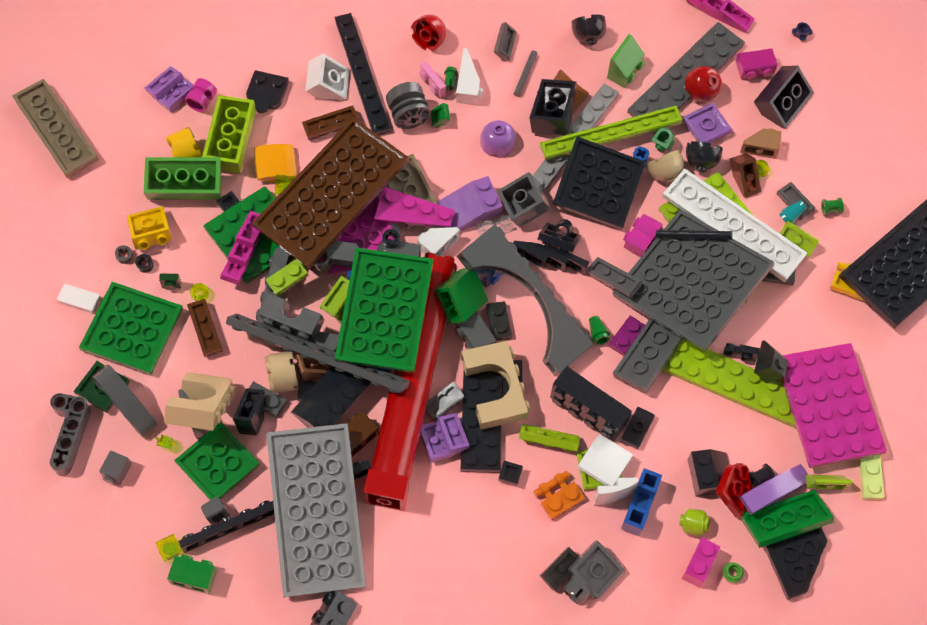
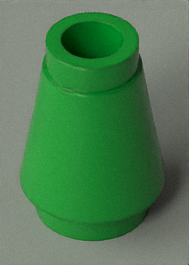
M592 316L588 320L592 341L596 345H603L610 340V333L599 316Z

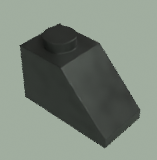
M763 340L754 373L767 383L784 378L788 360L777 349Z

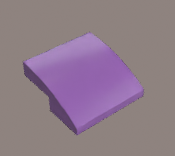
M170 66L144 89L169 112H172L184 102L194 84L186 80L181 72Z
M457 413L438 417L437 422L422 425L420 436L430 463L451 457L468 449L470 446Z

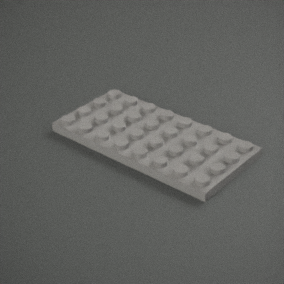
M348 423L267 432L283 598L366 587Z

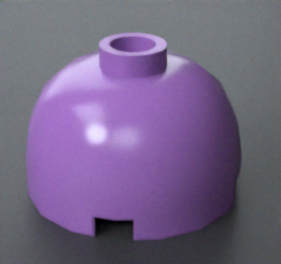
M494 120L484 126L480 135V146L486 154L504 157L509 155L515 148L516 133L510 124L502 120Z

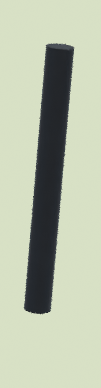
M656 230V238L732 239L733 231Z

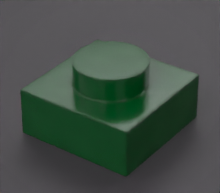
M160 273L159 282L162 288L166 290L181 288L182 281L179 273Z

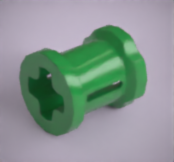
M838 197L837 200L822 199V214L827 215L828 213L836 212L843 214V199L841 197Z

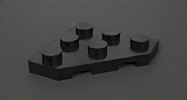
M822 527L764 546L787 600L804 595L809 590L821 555L828 542Z

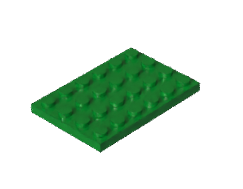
M356 247L335 361L414 373L433 259Z

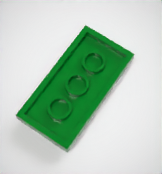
M815 490L773 503L752 515L749 512L743 513L741 517L743 524L759 548L834 523L833 515Z

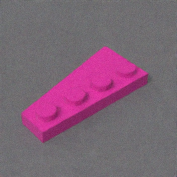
M385 187L382 191L373 222L379 223L382 221L389 222V224L404 223L409 226L425 225V227L450 228L455 210Z

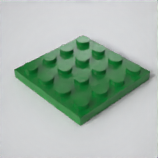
M264 186L203 225L204 230L227 260L236 242V236L249 212L261 214L275 198L267 187ZM263 234L242 277L245 284H248L270 269V257L273 256L274 250L279 247Z
M112 281L79 349L94 356L152 375L179 319L183 306Z

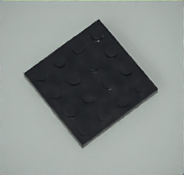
M577 136L552 205L622 230L646 162Z

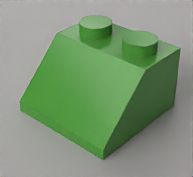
M631 34L627 35L611 57L607 79L623 88H626L628 83L632 84L636 77V72L641 71L645 65V61H643L645 53Z

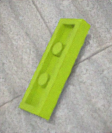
M522 423L519 439L527 443H540L546 447H559L565 451H578L580 436Z

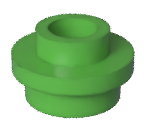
M730 562L723 568V576L728 582L737 583L743 578L744 571L738 563ZM734 570L736 576H731L729 571Z

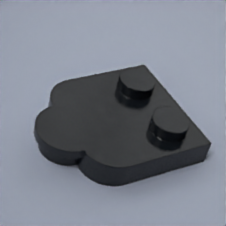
M254 70L246 97L249 100H254L256 112L265 113L268 109H277L281 106L289 84V78Z

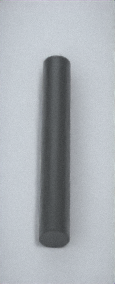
M535 50L530 52L513 93L516 97H520L538 54Z

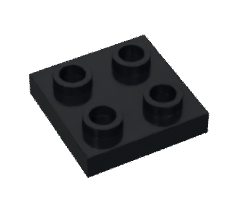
M562 219L556 225L546 223L539 232L537 240H540L547 246H557L561 251L573 252L580 242L582 235L572 232L573 224L571 221ZM559 227H565L567 229V233L561 232Z

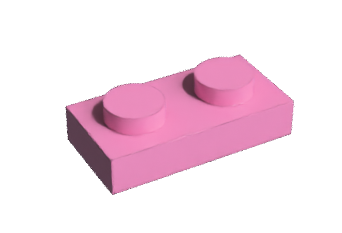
M427 61L422 62L419 72L421 79L429 84L432 93L437 94L440 99L446 96V85Z

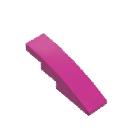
M686 0L711 17L745 33L755 20L754 17L731 0Z
M252 211L249 212L228 255V262L220 275L221 280L239 285L262 235L252 225L260 214Z

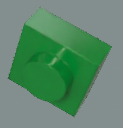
M443 102L431 110L432 126L438 128L450 121L448 104Z

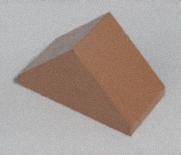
M300 354L296 356L302 381L320 379L330 369V365L320 364L314 358H305Z

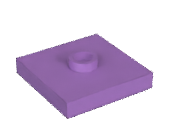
M714 103L682 118L696 141L712 143L732 133V128Z

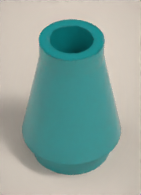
M799 200L782 209L779 215L785 223L789 221L794 224L807 209V206L802 200Z

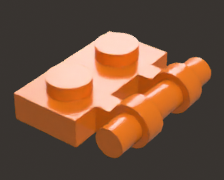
M564 471L561 474L557 473L553 476V479L547 483H541L538 485L539 488L533 491L536 498L542 494L546 498L540 505L551 521L585 500V496L575 482L569 485L565 483V480L570 478L568 471ZM558 485L561 490L552 495L550 489Z

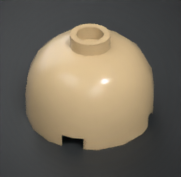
M675 150L661 156L657 160L649 162L646 166L653 178L658 181L667 180L668 183H671L683 171L684 160L680 150Z

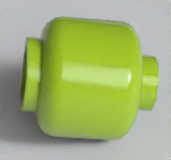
M689 508L685 514H681L679 526H683L685 534L701 537L709 531L710 517L703 510Z

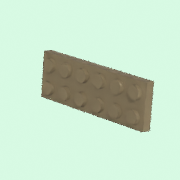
M44 78L12 95L14 101L66 178L99 160Z

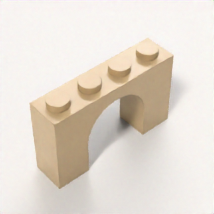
M507 341L461 352V360L466 376L493 371L501 374L509 384V391L501 399L476 405V414L481 430L527 419L528 412H530L529 402L524 400L523 397L525 393L524 385L522 382L519 383L518 376H520L518 365L513 363L514 351L512 347H509Z
M186 372L181 380V389L190 399L170 397L165 405L164 424L213 431L216 424L220 423L221 415L225 414L226 406L230 405L231 398L235 395L233 378Z

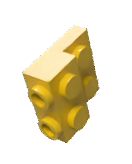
M163 206L126 215L135 250H147L149 246L156 244L165 245L168 241L172 240Z

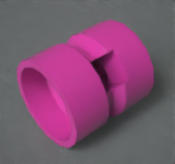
M197 78L192 86V90L189 91L184 101L191 109L203 113L210 104V100L215 96L217 88L210 81Z

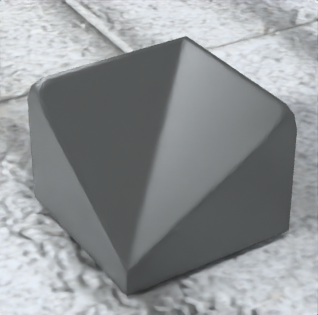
M218 496L201 506L205 518L211 525H215L222 519L230 516L224 503Z

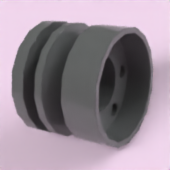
M401 83L390 89L386 94V101L397 128L411 129L418 127L431 116L430 108L425 100L422 86L419 83Z

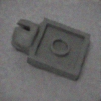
M594 540L569 567L568 570L572 576L563 587V591L566 595L570 594L569 599L576 604H583L589 596L599 599L625 569L598 540Z

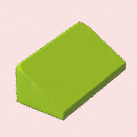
M806 474L805 476L807 488L844 490L853 483L851 479L843 475Z

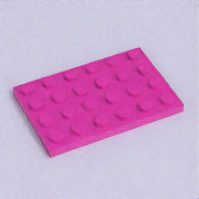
M852 343L783 355L788 360L785 377L781 379L809 468L881 455L887 452Z

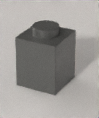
M110 450L99 472L105 482L111 485L114 483L121 485L132 463L128 457Z

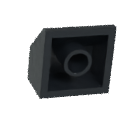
M714 449L691 451L687 460L695 497L716 494L724 470L729 465L727 452Z

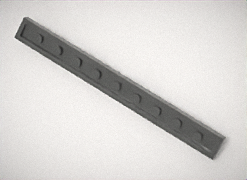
M235 313L226 319V324L232 326V329L236 331H245L251 337L263 338L269 344H278L287 351L301 353L302 357L314 358L320 364L334 366L336 370L341 372L347 371L359 379L365 378L370 380L373 385L388 387L391 392L401 393L409 386L410 380L379 368L335 361V351Z

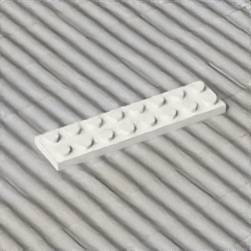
M685 168L662 195L664 199L678 209L685 211L719 231H733V239L774 261V266L769 272L783 282L787 281L807 255L806 251Z

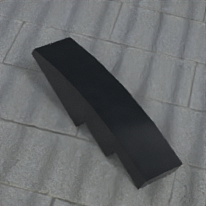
M517 240L513 242L521 257H525L528 261L542 269L549 264L562 272H565L567 267L583 276L587 272L589 261L572 253L534 242Z

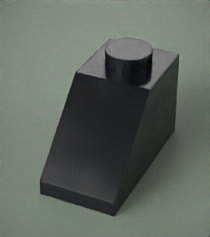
M245 389L233 417L239 434L258 435L264 421V390Z

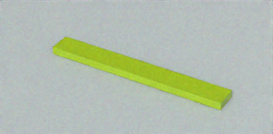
M672 106L540 142L539 146L545 161L569 155L577 136L599 145H606L657 131L660 128L682 124L683 120L677 106Z

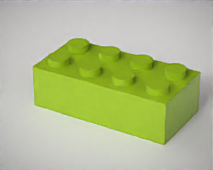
M218 95L202 157H220L221 170L223 172L241 174L256 115L254 100Z

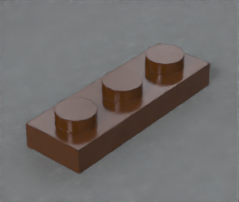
M352 105L303 121L302 126L308 140L341 130L352 117L358 121L359 118Z
M206 299L187 304L204 357L223 352Z

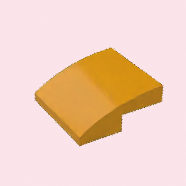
M269 144L254 147L257 181L275 182L277 178L294 179L297 176L293 144Z

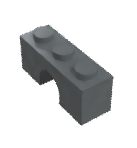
M268 294L259 312L263 323L271 327L274 325L279 326L282 331L289 334L291 332L297 333L298 337L307 341L308 339L316 340L325 321L322 314L303 307L299 316L289 318L287 317L290 308L288 302L285 299Z

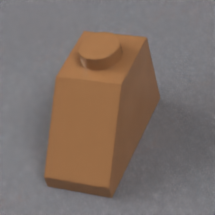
M763 128L743 141L740 153L776 159L780 150L782 131Z

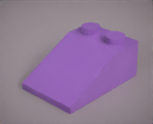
M489 176L471 181L437 201L438 205L455 210L450 228L457 227L460 231L502 216V204Z

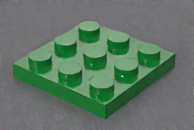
M221 421L215 426L213 431H208L174 460L209 500L217 496L222 499L260 466V463Z

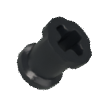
M767 463L763 464L761 469L755 472L751 471L749 479L755 487L775 477L773 469Z

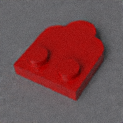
M742 463L726 466L716 490V494L735 517H742L746 508L739 498L752 490L749 468Z

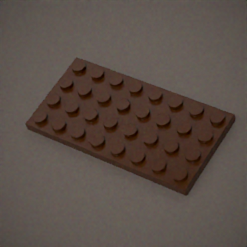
M352 117L257 217L252 225L307 269H310L410 161L409 157Z

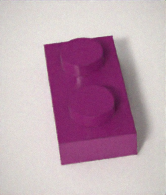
M630 315L608 346L622 356H625L645 324Z

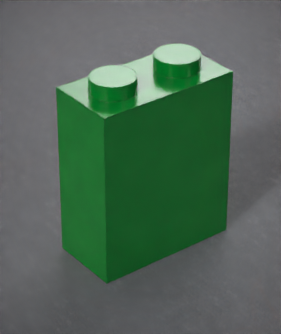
M459 269L435 289L449 324L465 322L488 301L476 270Z

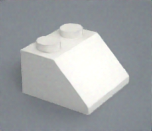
M323 53L309 60L305 91L318 99L346 100L349 68Z

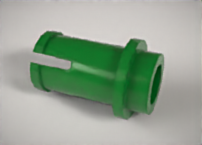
M448 66L444 70V84L446 85V90L449 86V91L455 89L458 71L457 68Z

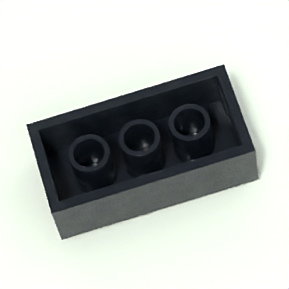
M568 366L564 368L552 385L550 398H552L556 405L563 406L570 415L576 418L579 417L586 426L591 429L595 428L607 439L615 442L628 424L632 410Z

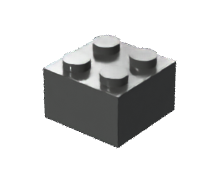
M530 172L497 190L511 221L519 228L551 210L537 179Z

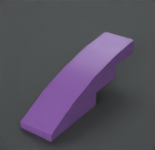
M801 464L743 494L739 499L752 515L807 485L805 476L808 473Z

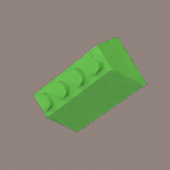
M145 157L143 193L147 200H217L222 197L221 158Z

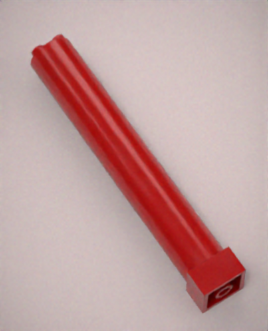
M431 252L425 253L424 258L433 259L434 262L414 373L394 370V375L410 380L409 386L401 393H394L389 390L372 466L368 470L363 491L365 504L404 511L406 506L409 481L447 318L435 289L457 272L458 269L453 257L437 256Z

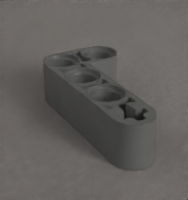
M105 365L91 376L93 382L100 390L105 392L142 438L158 425L156 420L110 365Z
M57 393L50 399V405L57 415L65 418L49 463L57 475L65 476L72 470L91 415V409L86 400L81 397ZM65 402L64 406L57 408L59 403ZM84 406L82 411L76 412L77 408ZM72 425H78L75 430H70ZM66 443H72L69 448L63 449Z

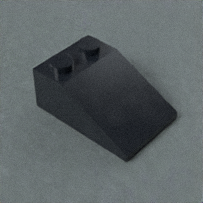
M541 79L529 117L532 133L568 135L577 81Z

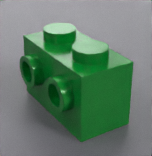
M182 554L181 557L175 555L167 577L168 582L172 585L210 594L217 573L213 562L203 559L201 562L195 561L193 557Z

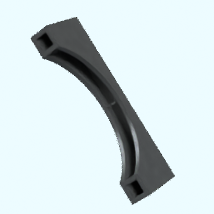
M494 224L456 257L468 271L485 269L507 274L523 284L532 293L542 309L547 327V346L542 362L554 376L560 374L566 366L573 363L593 345L591 337L580 329L578 321L567 313L565 305L560 301L558 302L551 288L544 285L541 276L530 268L528 260L525 257H521L517 252L518 249L515 244L509 242L505 237L504 231Z

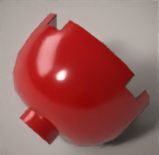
M433 14L423 15L411 25V29H413L412 38L423 50L428 48L430 51H434L446 39V26L438 16Z
M710 66L694 68L687 74L685 79V89L689 91L690 98L696 102H707L714 99L720 93L722 87L720 74Z

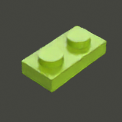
M789 221L785 223L779 233L806 251V256L808 257L811 256L820 241Z
M295 259L265 280L278 297L309 276L303 265Z

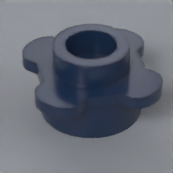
M800 22L791 32L799 40L805 41L808 35H812L813 30L807 23Z

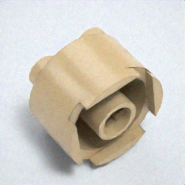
M292 351L266 356L267 374H271L268 375L270 393L297 390V378Z

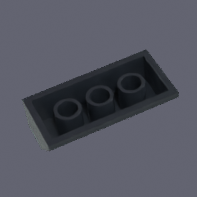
M332 366L294 407L291 413L307 428L334 425L371 384V381L365 378H356L352 373L338 371Z

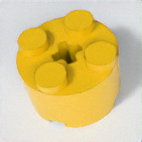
M189 126L165 137L169 147L172 149L173 157H202L203 153Z

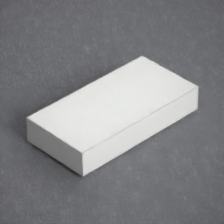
M64 283L56 300L58 303L94 313L101 296L100 294Z

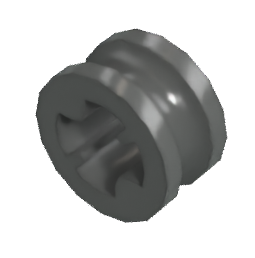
M127 245L117 247L115 250L116 260L121 264L130 262L133 257L131 248ZM121 252H123V253H126V252H127V257H125V256H122V257H121L120 253H121Z

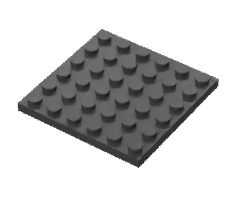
M681 209L664 228V230L719 231ZM656 238L628 272L640 279L642 286L632 298L617 290H614L612 294L615 298L706 353L773 268L774 261L733 238Z

